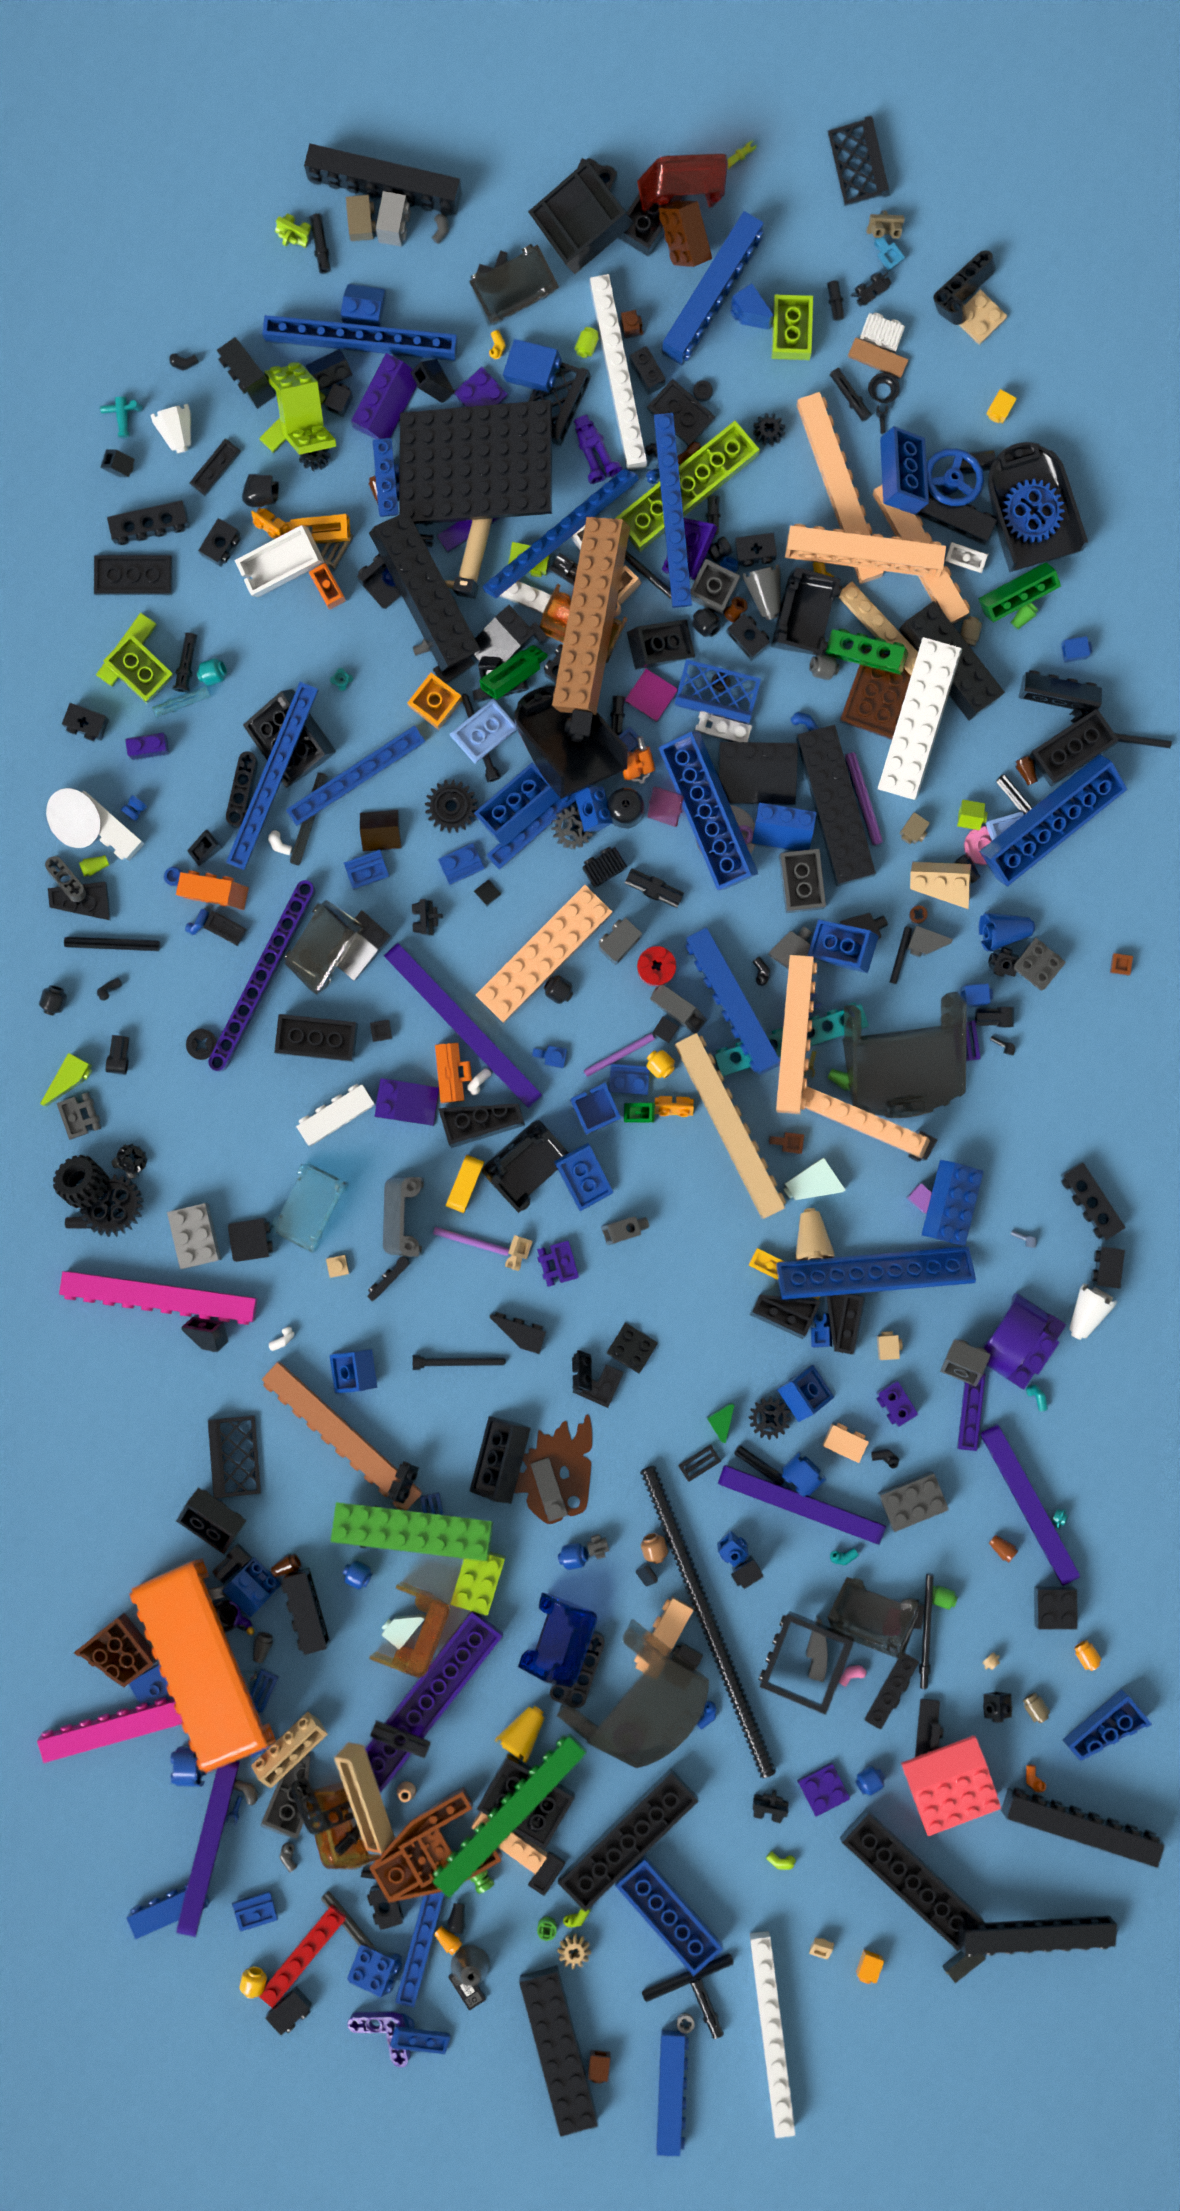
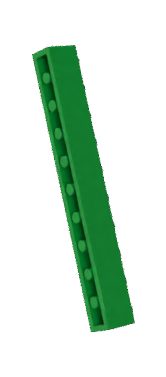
M570 1733L566 1737L562 1735L556 1742L557 1747L553 1751L549 1749L543 1755V1761L540 1765L535 1764L528 1772L530 1775L525 1780L522 1778L515 1785L516 1790L512 1794L507 1793L501 1800L503 1804L498 1809L494 1807L487 1815L489 1817L485 1823L481 1821L475 1827V1833L471 1837L467 1836L460 1845L462 1847L457 1852L454 1850L447 1857L446 1860L448 1862L443 1867L439 1865L435 1869L432 1882L448 1898L461 1887L586 1754L587 1749Z

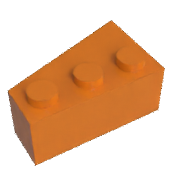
M188 870V873L180 872L176 895L195 901L215 903L225 907L227 905L244 910L249 888L234 882V878L223 876L222 879H217V875L205 873V876H200L199 872Z

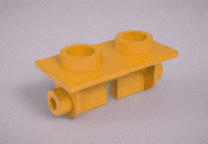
M259 508L257 513L253 510L251 511L254 525L258 529L265 530L271 538L275 539L289 532L288 524L280 518H276L266 508Z
M672 1096L655 1097V1114L660 1116H693L694 1099L676 1096V1103H672Z

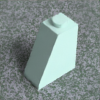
M824 1158L784 1183L786 1188L783 1189L788 1198L791 1199L793 1197L794 1200L845 1191V1188Z

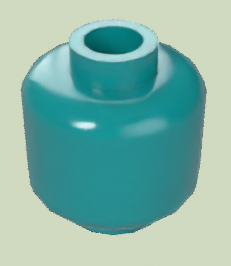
M217 658L200 663L199 671H197L199 681L204 682L207 686L223 682L225 675H227L224 662L219 661Z

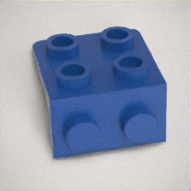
M361 1945L347 1980L349 1983L381 1998L392 1992L395 1985L394 1977L400 1972L402 1963H400L402 1956L396 1953L387 1956L371 1947Z

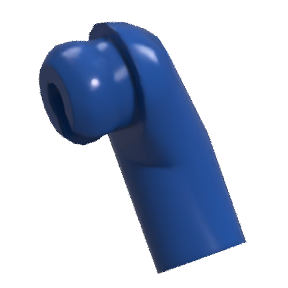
M659 468L647 472L646 477L649 483L654 484L660 478Z
M796 712L791 717L793 725L805 724L809 731L819 729L809 714Z
M201 909L195 923H187L185 931L190 933V935L197 934L204 926L209 912Z

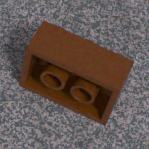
M677 200L658 208L659 218L663 224L664 237L668 243L669 256L673 266L695 267L712 259L698 201Z

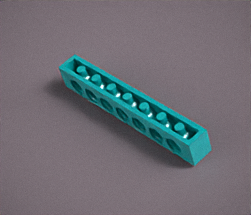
M856 1002L846 1005L843 1011L838 1012V1009L826 1012L827 1016L820 1018L817 1015L809 1018V1020H812L814 1035L812 1038L807 1039L811 1040V1047L867 1028L869 1024L862 1004L856 1005ZM842 1015L849 1016V1025L841 1023L840 1018ZM825 1021L832 1024V1030L829 1032L822 1029V1023ZM783 1028L771 1031L772 1035L767 1036L769 1040H774L777 1043L775 1052L779 1058L782 1051ZM741 1042L736 1043V1047L729 1050L728 1047L716 1050L717 1054L714 1055V1059L723 1077L751 1068L749 1064L751 1059L748 1055L745 1056L740 1048ZM732 1053L740 1055L741 1060L739 1063H733L730 1060Z

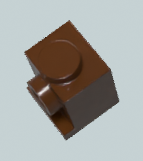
M636 310L622 312L621 325L624 339L643 335L641 316H637Z

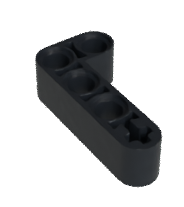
M984 250L979 252L934 294L933 299L937 312L950 323L960 325L965 322L967 315L963 301L995 273L996 266L990 251Z
M249 751L243 752L238 758L226 811L227 822L232 827L239 829L249 807L258 767L257 758ZM250 758L253 762L248 763L247 767L244 761ZM242 776L249 777V781L245 785L239 783ZM238 795H244V801L237 804L235 798ZM233 814H240L238 822H231Z
M594 1631L588 1635L572 1685L562 1681H556L551 1685L550 1696L554 1701L574 1708H580L585 1704L604 1648L605 1639L602 1633ZM598 1637L600 1643L596 1644L595 1651H593V1641L591 1640H595ZM587 1656H593L595 1662L588 1665L584 1662V1659ZM584 1674L589 1677V1680L586 1683H581L578 1677ZM556 1687L563 1688L564 1693L561 1696L554 1694L553 1690ZM575 1693L583 1696L580 1702L573 1701L572 1696Z

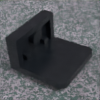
M378 554L374 557L372 564L366 565L359 570L357 578L383 609H386L402 595L383 559Z
M266 1218L230 1223L228 1225L233 1261L239 1262L272 1256L274 1247L273 1242L269 1240L271 1227L270 1222H267Z

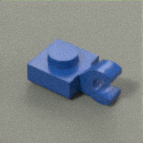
M548 1046L547 1051L534 1048L532 1057L545 1059L544 1065L564 1068L567 1049Z

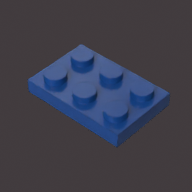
M588 1143L554 1161L579 1211L614 1193Z

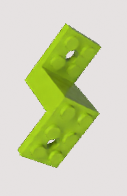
M292 362L285 367L274 366L270 370L264 371L266 379L276 390L282 434L296 452L301 455L336 447L335 438L323 424L318 382L301 363Z

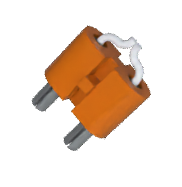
M643 736L637 737L639 748L632 753L628 752L627 769L622 771L625 780L639 781L642 784L645 783V779L656 768L650 747L645 746ZM644 774L645 776H643L642 780L637 778Z

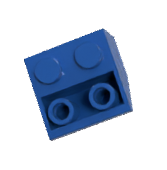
M254 1557L222 1591L251 1618L281 1586V1582Z

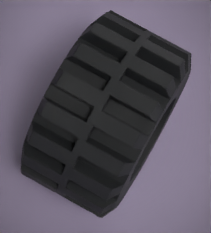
M72 1156V1159L68 1158L64 1164L61 1163L59 1170L55 1172L56 1176L53 1177L55 1192L74 1208L79 1207L83 1209L85 1206H92L93 1202L97 1203L99 1201L98 1198L104 1195L103 1191L107 1188L105 1184L108 1183V1179L106 1178L105 1171L88 1156Z

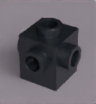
M1002 947L1001 950L996 949L990 954L988 964L993 973L998 976L1004 977L1006 974L1015 977L1017 971L1014 970L1013 966L1020 957L1014 954L1013 950Z
M994 1691L984 1694V1718H990L992 1722L998 1723L1004 1722L1006 1718H1011V1693Z

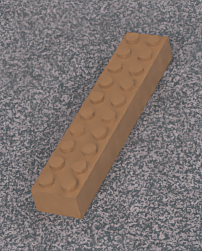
M586 518L552 706L560 712L572 713L574 709L591 712L593 715L597 713L630 526L623 519Z

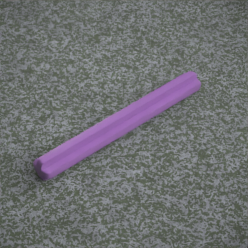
M848 753L845 755L871 842L873 845L881 844L883 840L856 753Z

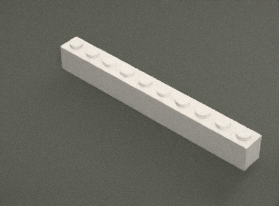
M609 274L591 277L590 289L626 466L630 471L646 468L647 460Z
M769 1931L749 1933L775 2138L795 2136Z

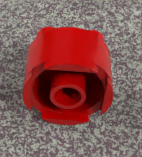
M654 946L646 949L640 955L637 963V972L644 983L659 987L660 985H666L672 980L676 971V960L669 950L661 946ZM654 962L661 964L660 971L652 969Z

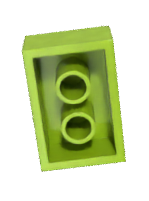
M774 295L771 359L810 360L812 352L813 296Z
M131 633L103 660L104 664L146 704L174 677L173 673Z
M490 1552L489 1562L464 1559L450 1605L488 1616L506 1556Z

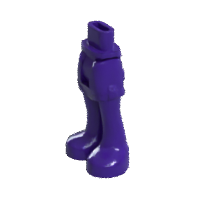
M587 414L575 419V431L579 441L578 447L583 451L591 470L587 476L589 483L596 484L606 479L592 450L593 448H596L607 477L610 478L618 474L622 470V466L618 461H612L603 442L604 437L594 426L593 421H590Z

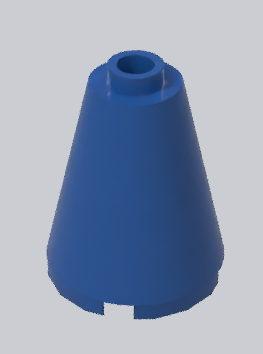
M983 913L984 915H981L979 919V935H983L984 941H981V944L987 952L1028 938L1035 931V923L1029 917Z

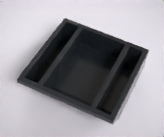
M587 160L528 211L565 265L574 274L579 272L634 224V221Z

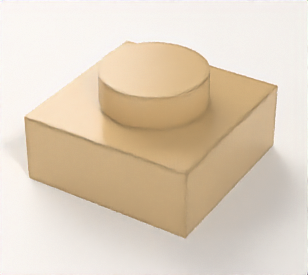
M346 1255L326 1259L330 1278L349 1274Z
M815 1937L810 1946L809 1954L828 1960L833 1951L834 1943Z

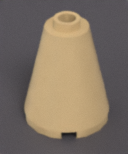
M815 1208L804 1209V1213L800 1214L796 1261L834 1258V1250L820 1212L816 1211Z

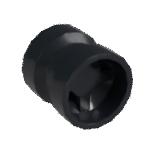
M724 536L719 538L716 543H711L708 549L715 563L720 561L724 555L728 556L733 553L730 544Z

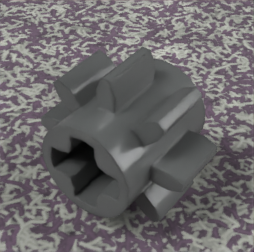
M600 1534L591 1536V1541L587 1542L590 1556H596L597 1560L605 1558V1553L609 1552L606 1537L601 1538Z

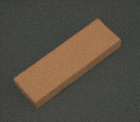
M856 337L847 356L901 379L908 362L906 358Z

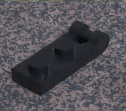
M400 1257L397 1260V1266L393 1270L389 1268L381 1276L383 1280L379 1284L375 1282L368 1289L370 1294L367 1297L372 1302L409 1266V1259L407 1257Z

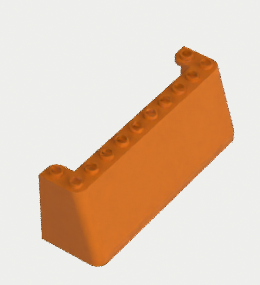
M198 1559L133 1587L130 1598L133 1604H136L138 1607V1618L141 1623L144 1622L146 1627L144 1630L145 1636L148 1641L151 1640L154 1647L152 1648V1653L155 1659H158L160 1662L159 1670L162 1677H166L168 1682V1693L175 1699L174 1708L178 1715L181 1714L183 1719L181 1723L185 1733L189 1734L191 1739L189 1741L190 1748L193 1752H196L198 1757L196 1760L200 1771L204 1770L207 1773L265 1749L276 1742L270 1724H261L203 1579L210 1577L203 1559Z

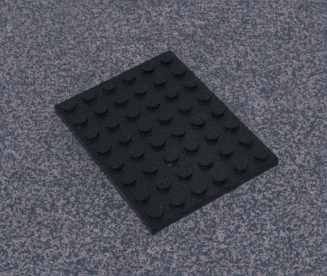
M551 400L400 413L399 515L408 511L414 524L552 514Z

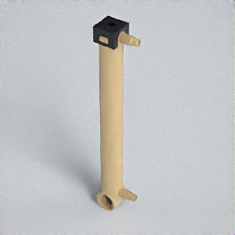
M492 519L472 520L459 576L455 577V581L444 580L447 587L453 589L457 596L476 599L479 587L477 580Z

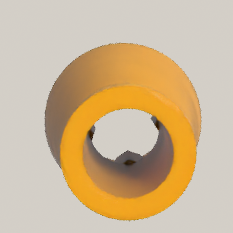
M443 1926L434 1933V1936L438 1939L444 1950L451 1955L463 1944L460 1941L461 1938L449 1932Z

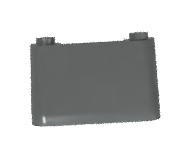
M393 1177L385 1183L383 1249L390 1255L422 1256V1246L419 1245L417 1239L413 1236H404L405 1197H414L418 1195L421 1188H424V1178Z

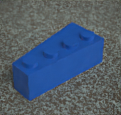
M1121 1689L1068 1734L1063 1741L1074 1755L1082 1761L1102 1751L1104 1747L1110 1744L1114 1745L1120 1739L1128 1735L1131 1736L1144 1727L1151 1726L1152 1723Z

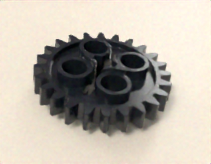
M114 1174L112 1179L108 1175L106 1176L108 1183L105 1184L107 1188L103 1191V1193H108L106 1198H98L99 1201L97 1203L93 1202L92 1206H85V1208L80 1209L81 1214H85L82 1216V1219L87 1221V1227H91L94 1233L98 1230L100 1236L105 1232L107 1237H110L111 1232H113L117 1237L120 1230L125 1234L126 1227L132 1230L130 1224H138L135 1218L142 1217L138 1211L144 1210L143 1206L140 1205L144 1200L142 1197H139L142 1193L140 1190H137L136 1184L132 1185L130 1179L125 1182L124 1176H121L118 1180V1177ZM122 1194H127L125 1199L119 1200ZM104 1211L105 1214L98 1218V1213ZM123 1212V1217L117 1219V1214Z

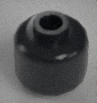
M699 609L694 613L692 626L703 637H713L718 633L721 628L720 618L711 609Z
M560 975L551 976L544 985L546 997L557 1004H561L564 1001L568 1002L573 996L572 983Z
M53 985L43 989L39 1006L44 1009L43 1012L45 1014L54 1016L55 1013L63 1011L67 999L64 989Z

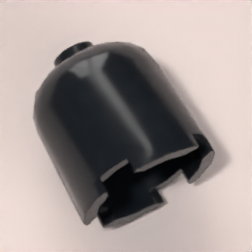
M620 788L610 795L607 808L610 811L614 826L629 829L641 822L644 815V802L642 796L636 790Z

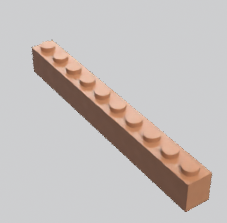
M280 1361L277 1362L261 1379L265 1382L263 1386L268 1391L277 1393L279 1395L277 1399L285 1406L289 1404L293 1408V1414L298 1418L303 1417L307 1421L306 1425L315 1432L317 1430L322 1435L320 1438L329 1445L331 1443L336 1447L335 1452L342 1458L346 1456L351 1461L349 1463L351 1467L356 1471L360 1469L365 1474L364 1478L370 1484L375 1483L379 1487L378 1491L387 1498L393 1480L397 1482L401 1480L395 1477L398 1469ZM413 1483L405 1503L394 1501L393 1505L399 1510L404 1509L407 1511L423 1492Z

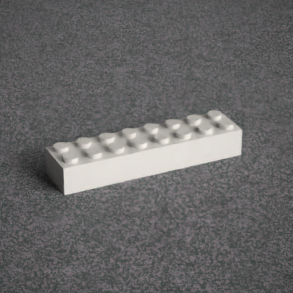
M923 637L879 782V790L913 800L918 798L963 648Z

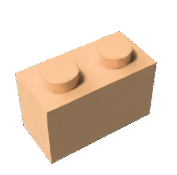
M837 1423V1425L831 1424L822 1445L859 1463L869 1443L865 1439L866 1435L857 1431L853 1434L847 1431V1426Z

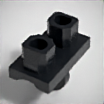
M559 553L549 570L574 586L578 564Z
M420 899V902L412 904L413 915H420L421 920L420 922H413V932L428 936L434 935V927L438 926V919H443V914H438L437 907H433L432 900Z
M772 1789L771 1794L763 1793V1796L754 1794L752 1808L754 1810V1818L762 1819L766 1812L772 1814L771 1820L773 1822L781 1823L783 1818L788 1816V1802L783 1801V1797L776 1796V1790Z

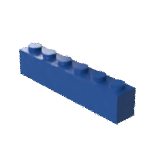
M661 2030L657 2156L680 2157L681 2150L685 2148V2137H681V2130H685L686 2118L682 2117V2110H686V2097H683V2090H687V2077H684V2070H688V2057H684L685 2050H688L689 2038L685 2037V2033L679 2030Z

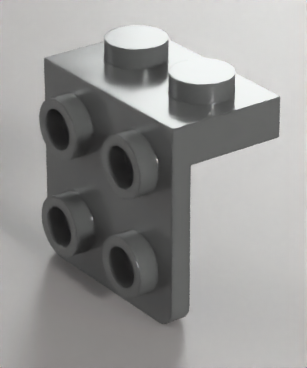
M1035 938L1028 944L1025 952L1013 967L1014 970L1042 991L1046 989L1066 962L1043 942Z

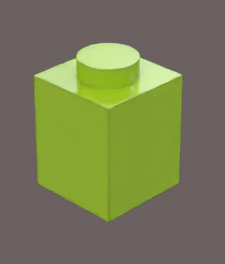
M962 799L958 811L957 827L980 830L982 823H986L988 812L985 811V803Z

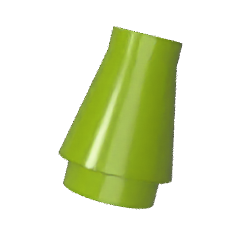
M103 855L85 858L79 862L84 877L88 875L90 877L109 866L106 856Z

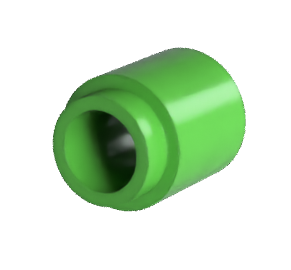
M939 1585L933 1586V1605L947 1610L955 1607L958 1596H955V1591Z

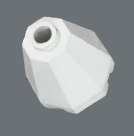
M188 404L184 405L185 409L175 406L157 412V417L155 414H151L153 424L171 450L177 451V454L188 451L187 447L191 446V411Z

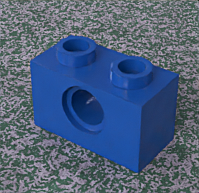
M603 786L588 787L575 795L584 832L600 831L613 823L610 811L607 808L608 802Z
M989 984L967 985L960 988L962 1008L986 1006L990 1004V1000H993V990L989 988Z

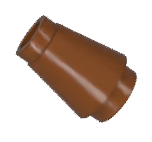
M997 1535L988 1543L1000 1558L1008 1563L1018 1552L1015 1545Z

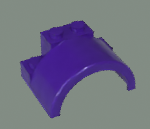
M1014 1293L1010 1307L1001 1323L988 1341L981 1347L991 1354L986 1366L1024 1390L1033 1375H1039L1060 1343L1057 1339L1066 1327V1324L1020 1294Z

